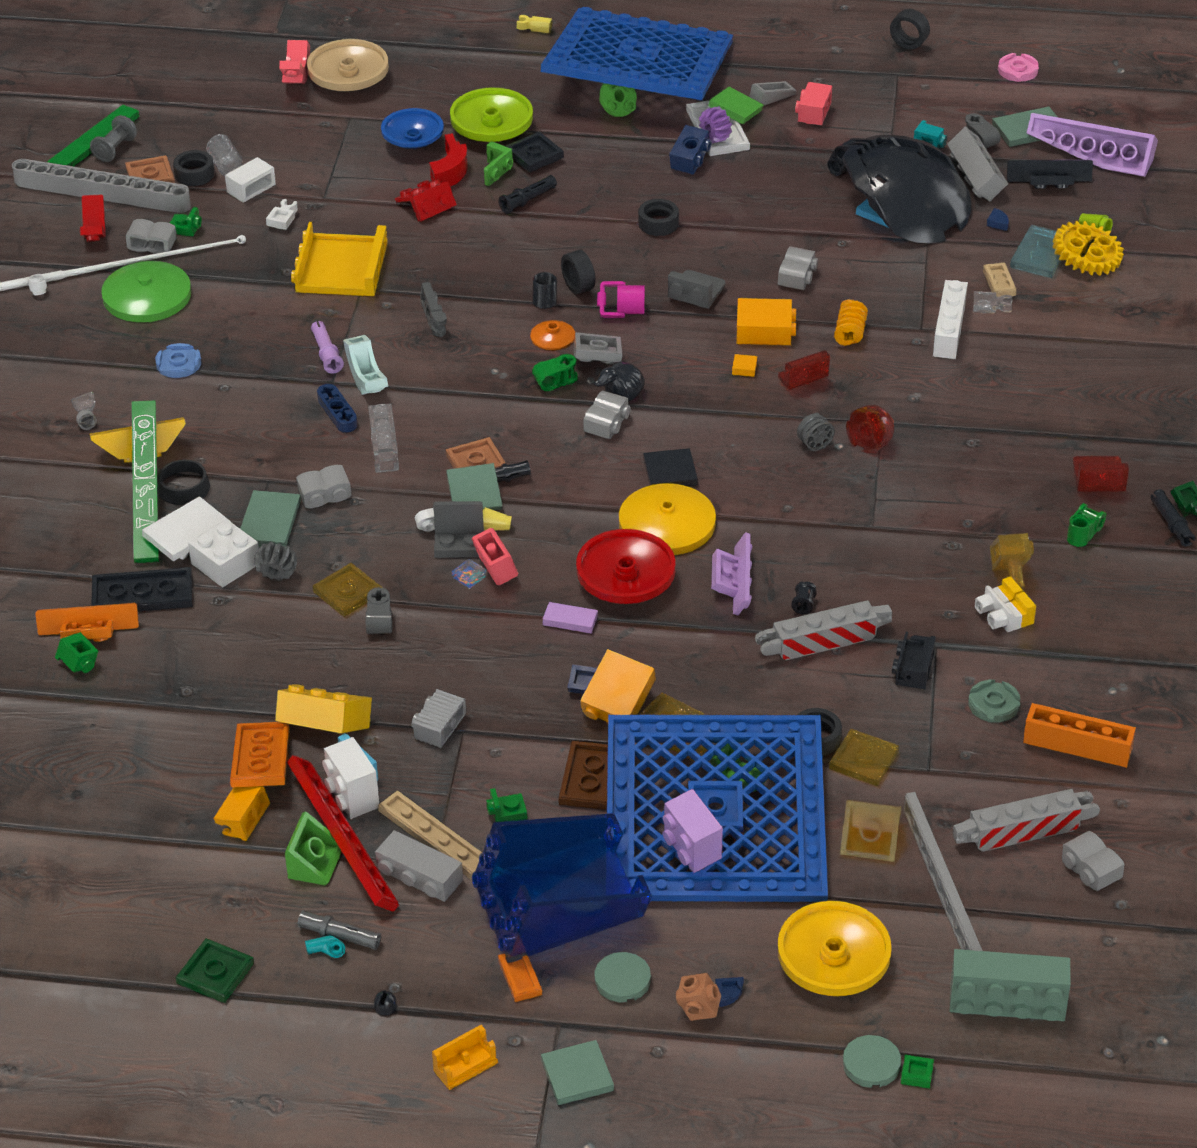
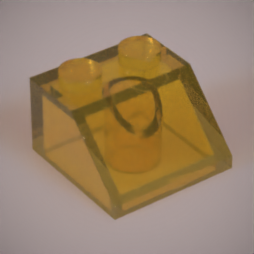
M848 799L846 801L840 855L894 862L902 806Z

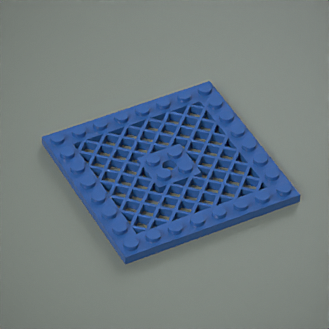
M582 7L578 8L542 62L541 72L703 100L733 42V35L728 34L726 31H709L705 27L691 28L687 24L674 25L665 20L657 22L651 21L647 17L634 18L629 14L617 15L607 10L594 11L592 8Z
M608 715L606 901H828L820 715ZM727 744H730V747L734 750L729 756L721 751ZM647 745L655 750L649 756L641 751ZM674 745L681 750L676 756L668 751ZM701 745L708 750L703 756H700L695 751ZM754 745L761 750L756 756L748 751ZM780 746L788 750L783 756L775 752ZM714 755L721 761L716 767L708 762ZM635 756L642 761L637 766H635ZM660 756L668 761L662 767L654 762ZM687 756L695 761L689 767L681 762ZM741 756L748 761L743 767L735 762ZM794 756H795V767L788 762V761H790ZM766 757H770L775 763L767 767L762 761ZM647 767L655 772L649 778L641 773ZM674 767L682 772L676 778L668 773ZM701 767L708 772L703 778H700L695 773ZM728 767L735 772L730 778L722 774ZM754 767L762 772L756 779L748 773ZM781 767L789 773L783 779L775 773ZM660 778L668 783L663 789L654 784ZM687 778L691 780L688 781V789L681 784ZM741 778L749 784L743 790L742 781H739ZM768 778L776 784L770 790L762 784ZM634 779L641 783L636 789H634ZM794 779L796 780V789L789 784ZM647 789L655 794L649 800H646L641 795ZM674 789L680 794L693 789L723 828L722 858L695 873L693 871L685 872L690 869L688 865L681 864L678 868L674 869L668 864L674 857L680 861L677 850L673 845L669 846L663 834L661 835L654 829L660 823L664 824V810L662 812L659 811L655 805L661 800L664 803L672 800L668 794ZM755 789L763 795L757 801L749 796ZM782 789L790 795L784 801L776 796ZM634 800L641 805L635 812ZM743 801H744L748 806H750V807L747 808L744 812H743ZM768 801L777 806L771 812L763 807ZM795 801L797 812L790 807ZM711 803H719L723 807L719 810H713L709 808V805ZM646 812L655 817L649 823L641 818ZM755 812L763 817L757 824L749 818ZM782 812L790 817L786 823H782L776 818ZM634 823L641 828L636 834H634ZM769 823L777 828L772 835L763 829ZM743 824L750 829L744 835L740 833L743 832ZM795 824H797V834L791 830ZM647 834L655 840L649 846L641 841ZM729 834L737 840L731 846L723 841ZM756 834L764 840L758 847L750 841ZM783 835L791 840L785 847L777 841ZM634 846L637 847V848L641 851V852H640L637 856H635V857H634ZM660 846L669 851L662 858L654 852ZM742 846L751 852L745 858L736 852ZM770 846L778 852L772 858L764 853ZM797 846H798V857L795 856V855L791 852V851L794 850ZM647 857L655 863L649 869H646L641 864ZM729 857L737 863L731 870L723 864ZM784 857L792 863L786 870L778 864ZM756 858L765 863L758 870L750 864Z

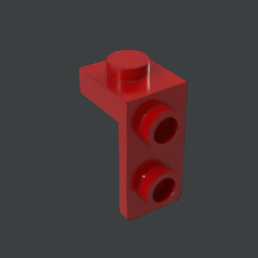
M83 195V226L80 227V235L89 242L100 241V238H106L104 196Z

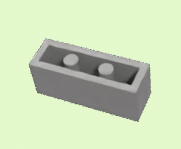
M395 830L375 851L377 869L383 874L390 875L407 886H413L425 892L428 896L436 897L444 902L463 881L462 862Z

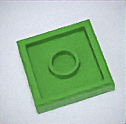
M727 87L710 99L708 104L710 108L720 106L722 110H726L727 116L741 124L746 123L761 112L764 105L731 87Z

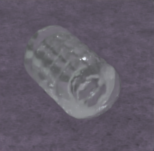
M218 134L209 140L206 147L207 153L212 156L213 162L221 175L225 177L227 173L242 166V157L228 136Z

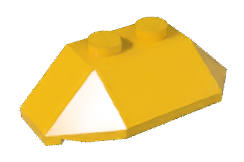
M184 417L156 422L157 457L162 456L161 452L168 450L186 424ZM132 426L90 433V439L95 444L119 460L124 459V462H132Z

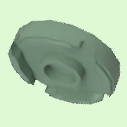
M989 679L981 681L972 687L968 697V705L971 712L979 719L1000 723L1016 716L1020 709V694L1015 687L1007 682L1002 681L1001 684Z
M628 952L613 953L604 957L597 964L594 972L595 984L599 993L608 1000L615 1002H627V999L634 998L636 1000L641 998L648 991L651 983L650 967L646 961L638 955Z
M865 1035L857 1037L848 1043L844 1050V1071L854 1083L863 1087L872 1088V1085L879 1084L880 1087L886 1086L894 1081L900 1072L901 1055L898 1048L890 1040L881 1036Z

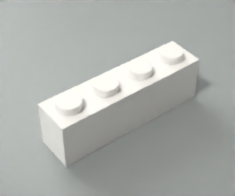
M945 280L935 332L934 357L956 359L968 282Z

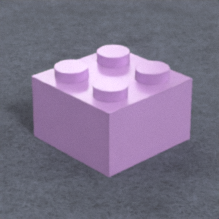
M693 789L664 803L663 837L669 846L673 845L677 850L678 857L683 865H688L693 873L722 858L723 828Z

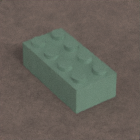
M954 949L949 1012L989 1015L993 1017L1005 1016L1020 1019L1065 1021L1071 985L1070 958Z

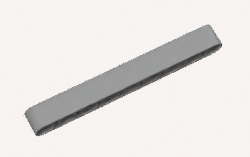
M18 159L12 163L14 181L19 187L78 197L83 195H103L104 201L176 213H184L191 209L189 188L183 184L29 159Z

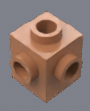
M708 973L681 977L679 989L676 991V1000L690 1021L716 1017L721 993Z

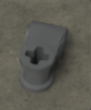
M976 113L966 115V127L980 138L985 148L1000 142L998 129L987 122L981 115Z
M378 587L368 592L366 612L367 634L392 633L390 594L385 588Z

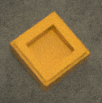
M735 354L732 375L755 377L757 356Z

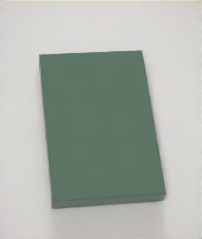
M1044 107L992 118V125L998 129L1000 136L1007 145L1013 147L1041 141L1027 134L1031 113L1052 117L1057 116L1050 107Z
M253 490L240 529L256 540L258 547H261L262 544H269L270 541L286 546L301 502L300 494Z

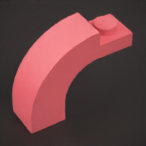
M287 40L286 61H280L279 66L283 74L282 83H306L308 76L307 60L310 56V44L307 40Z

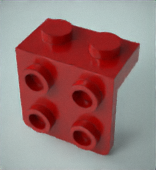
M439 179L430 182L429 180L422 181L417 184L418 188L402 190L399 192L400 196L395 198L396 202L411 201L418 221H423L457 205L448 181L440 182Z

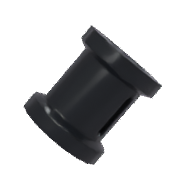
M801 581L795 586L796 597L793 598L791 607L799 614H809L813 610V598L817 595V590L813 583Z

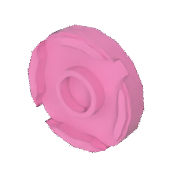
M1011 53L999 60L998 71L1002 77L1017 82L1028 81L1037 76L1039 71L1038 61L1027 54L1016 56V53Z

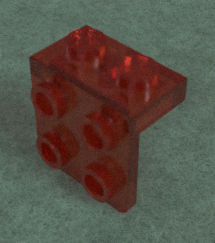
M1075 456L1073 458L1077 491H1126L1129 467L1128 463L1121 462L1120 457Z

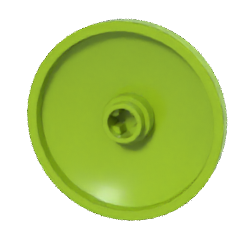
M482 88L465 93L454 101L450 108V121L454 130L466 138L483 142L504 141L519 136L530 127L533 121V107L525 96L516 91L504 88Z

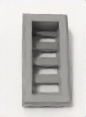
M786 81L752 84L749 97L765 106L795 95L796 90Z

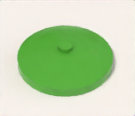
M143 261L126 265L113 272L102 286V299L105 308L115 317L131 322H152L168 318L183 309L191 297V283L188 275L179 267L160 261Z

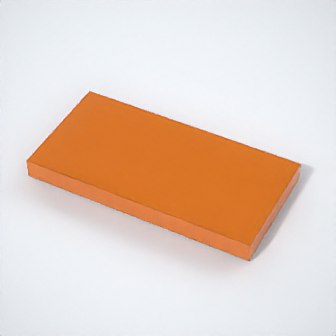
M288 723L237 724L230 776L231 787L285 785L290 725Z

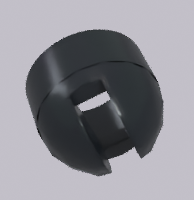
M382 990L375 995L374 1009L376 1013L388 1016L396 1011L397 1000L392 992Z

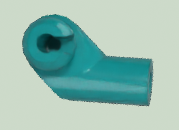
M331 935L305 941L307 954L323 952L330 957L339 958L345 953L344 943Z

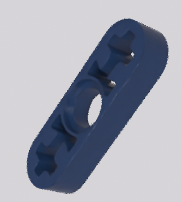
M321 385L317 389L318 402L336 428L345 433L354 431L357 428V415L335 385ZM333 407H343L338 410L332 409Z

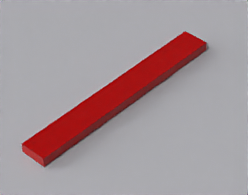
M292 755L287 761L288 765L373 903L378 907L394 912L399 906V902L311 762Z

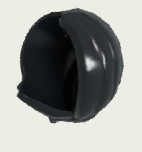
M619 362L612 365V367L602 370L598 379L593 384L598 387L605 386L606 392L626 397L629 402L635 399L644 388L645 379L642 372L635 365L628 362Z

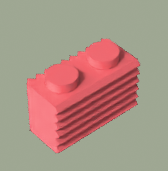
M489 528L472 538L479 558L496 585H501L518 576L519 573L511 555L493 528Z

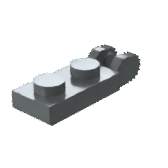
M430 282L422 283L420 302L433 335L443 337L446 334L444 325L447 321L446 314L442 312L441 304L437 303V292L433 291Z

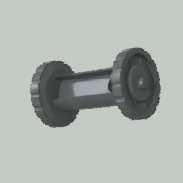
M116 116L112 120V130L105 137L97 136L90 142L91 152L98 160L103 162L112 161L116 156L115 148L123 140L132 141L137 136L136 125L126 116Z

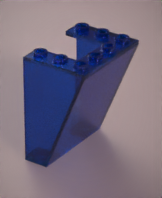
M614 813L493 822L490 833L486 836L483 852L479 855L477 868L472 874V883L479 892L481 906L483 909H486L490 928L495 931L499 949L506 955L507 963L523 959V956L527 955L529 957L644 916L652 894L643 875L637 876L633 888L616 853L624 833ZM612 828L614 831V837H612L611 833Z

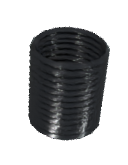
M548 272L536 274L533 277L532 302L538 308H551L557 302V278Z

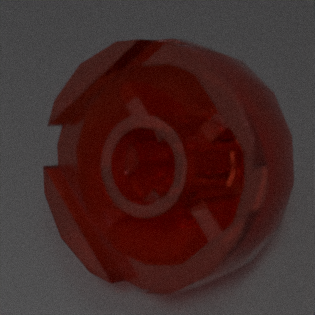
M865 405L851 412L850 419L846 423V431L850 442L854 446L858 445L864 448L862 450L864 453H874L888 445L893 437L895 428L891 415L884 408L877 405Z

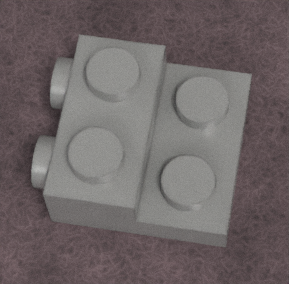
M575 332L574 357L584 362H591L593 360H599L606 364L621 362V337Z

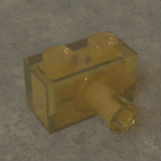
M1028 533L998 535L990 546L992 571L1007 570L1008 577L1011 576L1021 589L1025 588L1022 568L1034 553L1033 542L1029 540Z

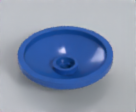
M408 108L393 112L381 124V133L384 139L397 147L406 149L428 146L439 139L444 131V124L439 115L420 108Z

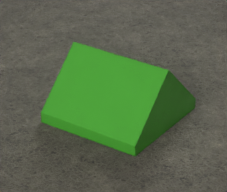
M306 811L302 813L285 851L288 879L327 885L342 851L330 831Z

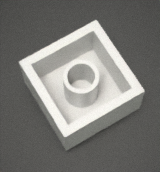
M227 519L188 542L191 564L222 588L256 567L254 565V558L259 550L258 542Z
M354 737L324 748L325 760L322 761V764L327 774V778L324 779L325 786L330 794L334 793L336 796V802L340 810H345L349 818L352 819L377 809L379 796L376 770Z

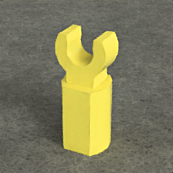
M520 15L519 21H517V29H530L533 32L550 33L553 24L552 18L536 16L529 18L526 15Z

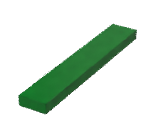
M121 105L47 162L74 167L92 153L90 142L95 137H105L112 130V120L116 116H126L131 121H134L140 117L139 110Z

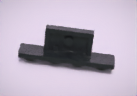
M1092 160L1007 161L1008 182H1029L1031 185H1034V188H1047V185H1055V188H1068V185H1074V181H1092Z

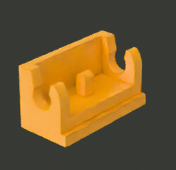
M264 786L233 787L214 817L216 824L226 825L231 828H224L222 834L241 838L244 841L248 840L270 805Z
M482 1025L432 1051L433 1070L449 1090L498 1064L495 1043L493 1040L487 1041L486 1030Z

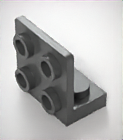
M481 501L434 502V557H479L472 538L484 531L483 503Z

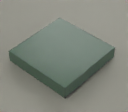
M494 463L446 470L451 501H481L483 509L485 507L492 510L502 509Z
M597 1040L541 1054V1061L558 1105L614 1091V1083Z

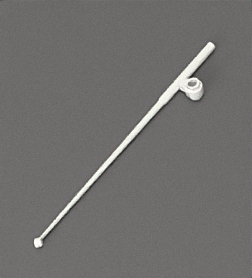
M240 235L237 239L72 270L35 274L30 277L0 282V291L29 286L33 295H41L46 293V282L234 242L243 244L246 242V237Z

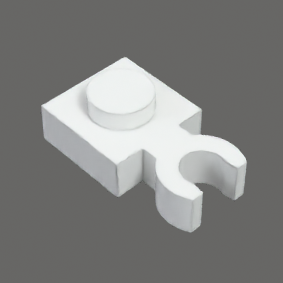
M283 199L281 201V208L274 207L267 216L266 225L287 230L298 210L297 201L287 205V199Z

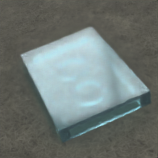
M1031 225L1011 259L1010 267L1052 278L1062 261L1059 260L1060 255L1055 254L1056 249L1052 248L1054 244L1052 241L1057 231Z

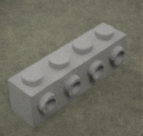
M966 126L947 144L952 151L950 155L955 161L959 162L958 168L966 174L964 178L973 186L972 191L979 198L984 197L991 201L1008 185L980 138Z

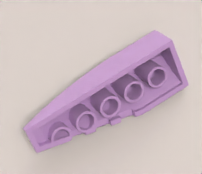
M1031 113L1027 129L1028 135L1082 160H1092L1093 165L1104 170L1142 177L1146 176L1153 162L1158 143L1157 138L1152 134Z

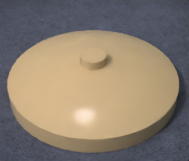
M342 39L326 43L315 49L307 60L308 75L311 80L321 87L336 91H354L370 87L381 81L386 76L389 68L388 56L380 46L359 39Z

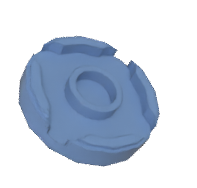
M171 344L166 346V350L162 351L161 349L155 357L157 370L160 374L170 378L187 377L194 374L201 366L200 352L198 349L196 351L189 344Z

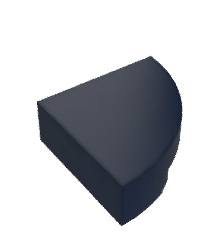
M994 208L987 219V226L1007 231L1009 218L1003 211Z
M744 977L715 979V984L721 993L719 1007L730 1005L740 997L743 991Z

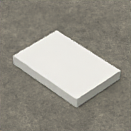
M199 496L142 529V536L172 561H175L189 553L188 542L227 518Z

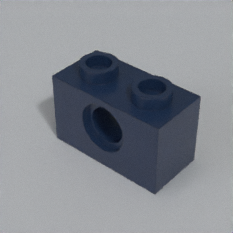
M685 125L669 153L671 169L695 174L697 168L702 166L706 152H709L711 149L712 141L709 138V130Z

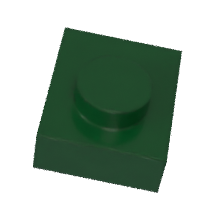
M1190 481L1173 488L1170 493L1183 517L1192 513L1194 516H1197V486L1195 482Z

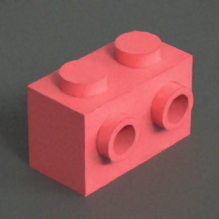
M808 82L806 88L801 91L800 101L797 100L795 113H798V122L816 125L823 124L832 103V85Z

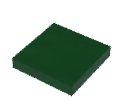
M205 938L175 977L176 983L225 1003L254 965V957Z

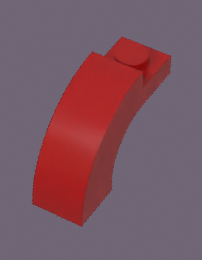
M453 133L445 135V151L447 156L441 160L429 162L430 180L448 181L450 187L461 181L468 169L467 146L456 141Z

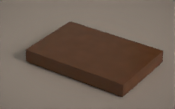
M571 741L558 798L559 805L607 810V744Z

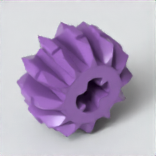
M720 106L706 109L699 117L701 122L699 127L709 130V138L712 143L722 142L729 138V134L732 133L731 126L733 124L729 120L730 116L726 115V110H722Z

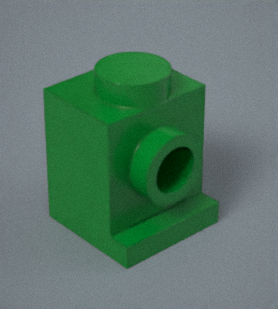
M80 632L60 639L55 658L57 661L62 660L74 673L78 671L88 673L94 668L99 651Z

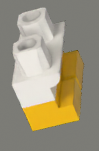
M1011 576L1002 579V585L992 589L990 586H986L985 594L975 599V609L979 614L991 612L987 615V621L992 629L1003 627L1007 632L1034 624L1036 605Z

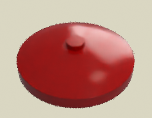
M616 529L601 533L591 538L582 546L576 559V572L580 584L593 596L612 603L633 604L653 599L663 593L671 585L675 577L676 563L670 546L656 535L636 529Z

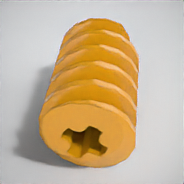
M850 299L842 301L834 332V338L840 345L847 346L862 340L868 309L862 302Z

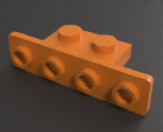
M136 603L37 610L35 613L38 635L60 634V639L81 632L87 639L102 642L111 638L114 630L139 627Z

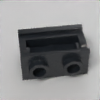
M905 632L904 640L898 641L896 656H899V659L894 658L892 674H896L895 685L926 690L934 658L936 636L913 635L908 639V632Z

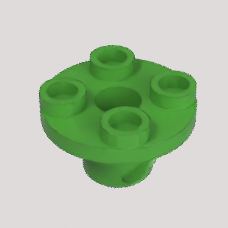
M602 84L599 100L608 114L614 117H623L636 109L637 97L634 88Z

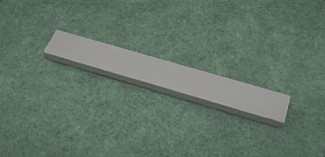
M915 792L906 793L904 800L905 817L959 946L962 950L982 951Z

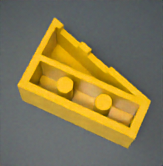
M289 685L288 689L278 690L275 721L337 733L367 729L370 726L372 697L349 695L340 692L331 693L317 688L306 690L302 685Z

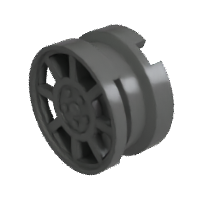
M813 413L805 417L797 428L798 438L812 451L825 448L832 441L835 434L834 426L819 413Z

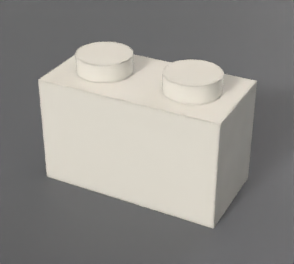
M258 157L225 175L227 193L243 203L276 185L274 167Z

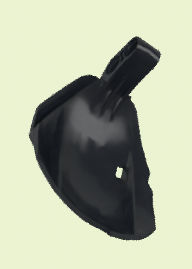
M900 135L851 138L837 146L828 160L827 166L831 174L840 176L847 171L849 172L855 189L867 196L869 206L898 237L916 243L934 244L946 241L944 231L956 224L958 229L962 231L968 223L971 213L969 190L959 177L950 158L928 142ZM876 177H880L886 182L883 184Z

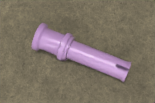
M318 321L320 325L318 327L317 322H314L311 330L320 348L319 357L323 361V367L328 373H337L344 365L343 359L339 356V350L337 346L332 344L325 324Z

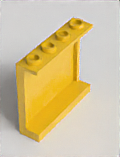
M309 222L307 230L303 231V244H299V257L295 259V270H292L291 282L295 283L296 292L375 296L388 244L386 226L378 225L375 236L313 233L312 222Z

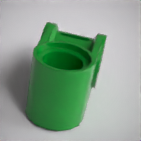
M563 354L559 357L537 363L532 369V374L542 390L551 391L577 381L578 374L575 371L577 361L573 355Z
M1085 503L1081 504L1075 514L1070 517L1067 532L1068 543L1076 547L1088 544L1092 537L1102 529L1107 513L1088 508V505Z

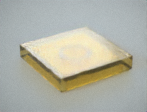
M349 563L314 584L313 592L345 617L367 604V595L370 590L382 587L354 564Z
M850 729L831 759L829 769L878 787L898 754L899 745Z

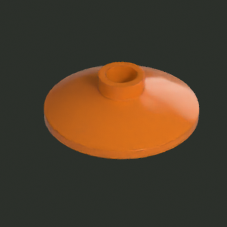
M549 320L537 324L531 330L530 337L532 343L541 349L561 350L574 342L575 330L566 322Z

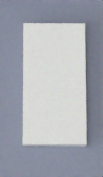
M709 101L686 104V111L697 128H701L699 127L701 123L699 117L702 115V112L710 108L708 106ZM729 118L733 124L731 126L732 133L729 134V138L726 140L712 143L711 149L708 152L709 156L750 150V143L739 122Z

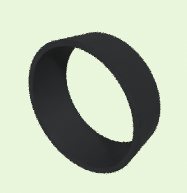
M183 459L170 462L158 474V494L162 500L170 504L186 505L199 496L204 498L210 489V482L205 468L193 460ZM180 472H193L203 477L197 485L187 489H172L162 483L169 476Z

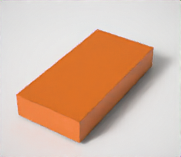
M525 948L498 955L499 964L515 1002L542 995L541 986Z

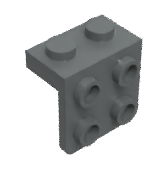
M686 270L683 274L671 271L668 275V297L708 309L725 287L724 279L692 270Z

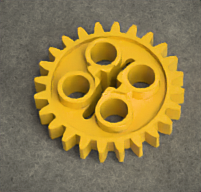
M1075 221L1074 225L1071 222H1068L1067 226L1062 224L1061 228L1057 229L1052 241L1054 243L1052 248L1056 249L1055 254L1060 255L1059 260H1066V266L1073 265V270L1079 268L1081 273H1084L1086 270L1090 275H1093V272H1096L1099 276H1101L1102 271L1107 275L1110 271L1114 272L1119 267L1124 256L1122 253L1124 248L1120 247L1121 242L1116 241L1117 236H1110L1111 231L1104 232L1103 226L1096 228L1095 223L1089 226L1086 221L1083 222V225L1078 221ZM1092 239H1094V242L1091 243L1090 247L1088 248L1089 243ZM1088 248L1086 255L1082 257V254L1085 253L1086 249Z

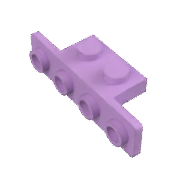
M747 532L744 533L736 544L734 555L716 549L712 555L711 589L733 597V614L737 616L743 609L748 608L752 598L750 595L752 578H750L752 566L750 553L752 544H750V534Z

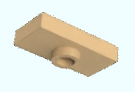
M1005 263L986 264L983 266L984 275L994 298L1016 296V287Z

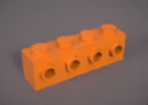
M1032 703L1026 719L1023 743L1127 768L1133 749L1136 727Z

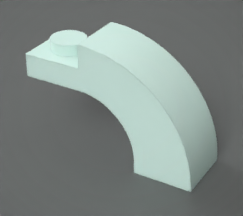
M366 335L343 340L351 373L362 395L377 393L388 387L387 377L379 370L375 361L371 340Z

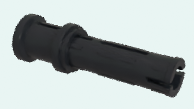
M549 175L523 189L516 188L511 194L499 197V206L504 213L509 214L514 208L525 206L528 200L556 188L557 181L554 176Z

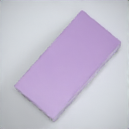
M549 602L543 617V625L592 633L598 617V610Z

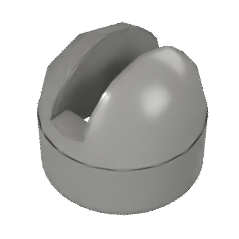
M87 409L81 410L76 416L77 424L83 430H90L96 425V416Z

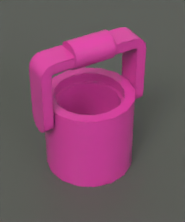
M603 281L600 284V292L597 293V306L600 307V316L602 318H624L625 314H644L645 285H626L623 281ZM605 287H617V312H604V307H606Z

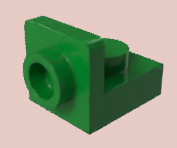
M193 207L189 215L175 214L170 224L176 227V234L193 237L197 229L201 227L202 217L199 216L198 207Z
M490 789V799L486 800L488 815L494 816L496 825L528 820L522 793L498 797L496 789Z

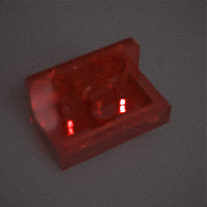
M824 350L785 363V371L779 372L778 378L790 390L828 377L830 355Z

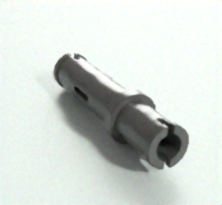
M303 910L298 918L297 924L299 928L318 932L322 937L331 935L373 950H377L381 942V933L336 921L329 915L323 917Z

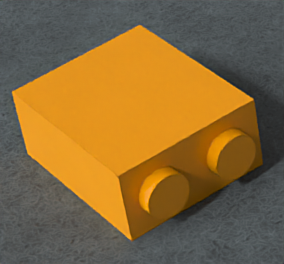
M738 298L736 344L791 345V336H796V323H792L796 322V309H792V299Z
M607 649L580 700L582 712L591 719L597 720L599 718L607 723L608 715H638L656 680L654 668Z

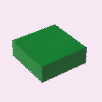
M905 1055L901 1084L930 1089L934 1059Z

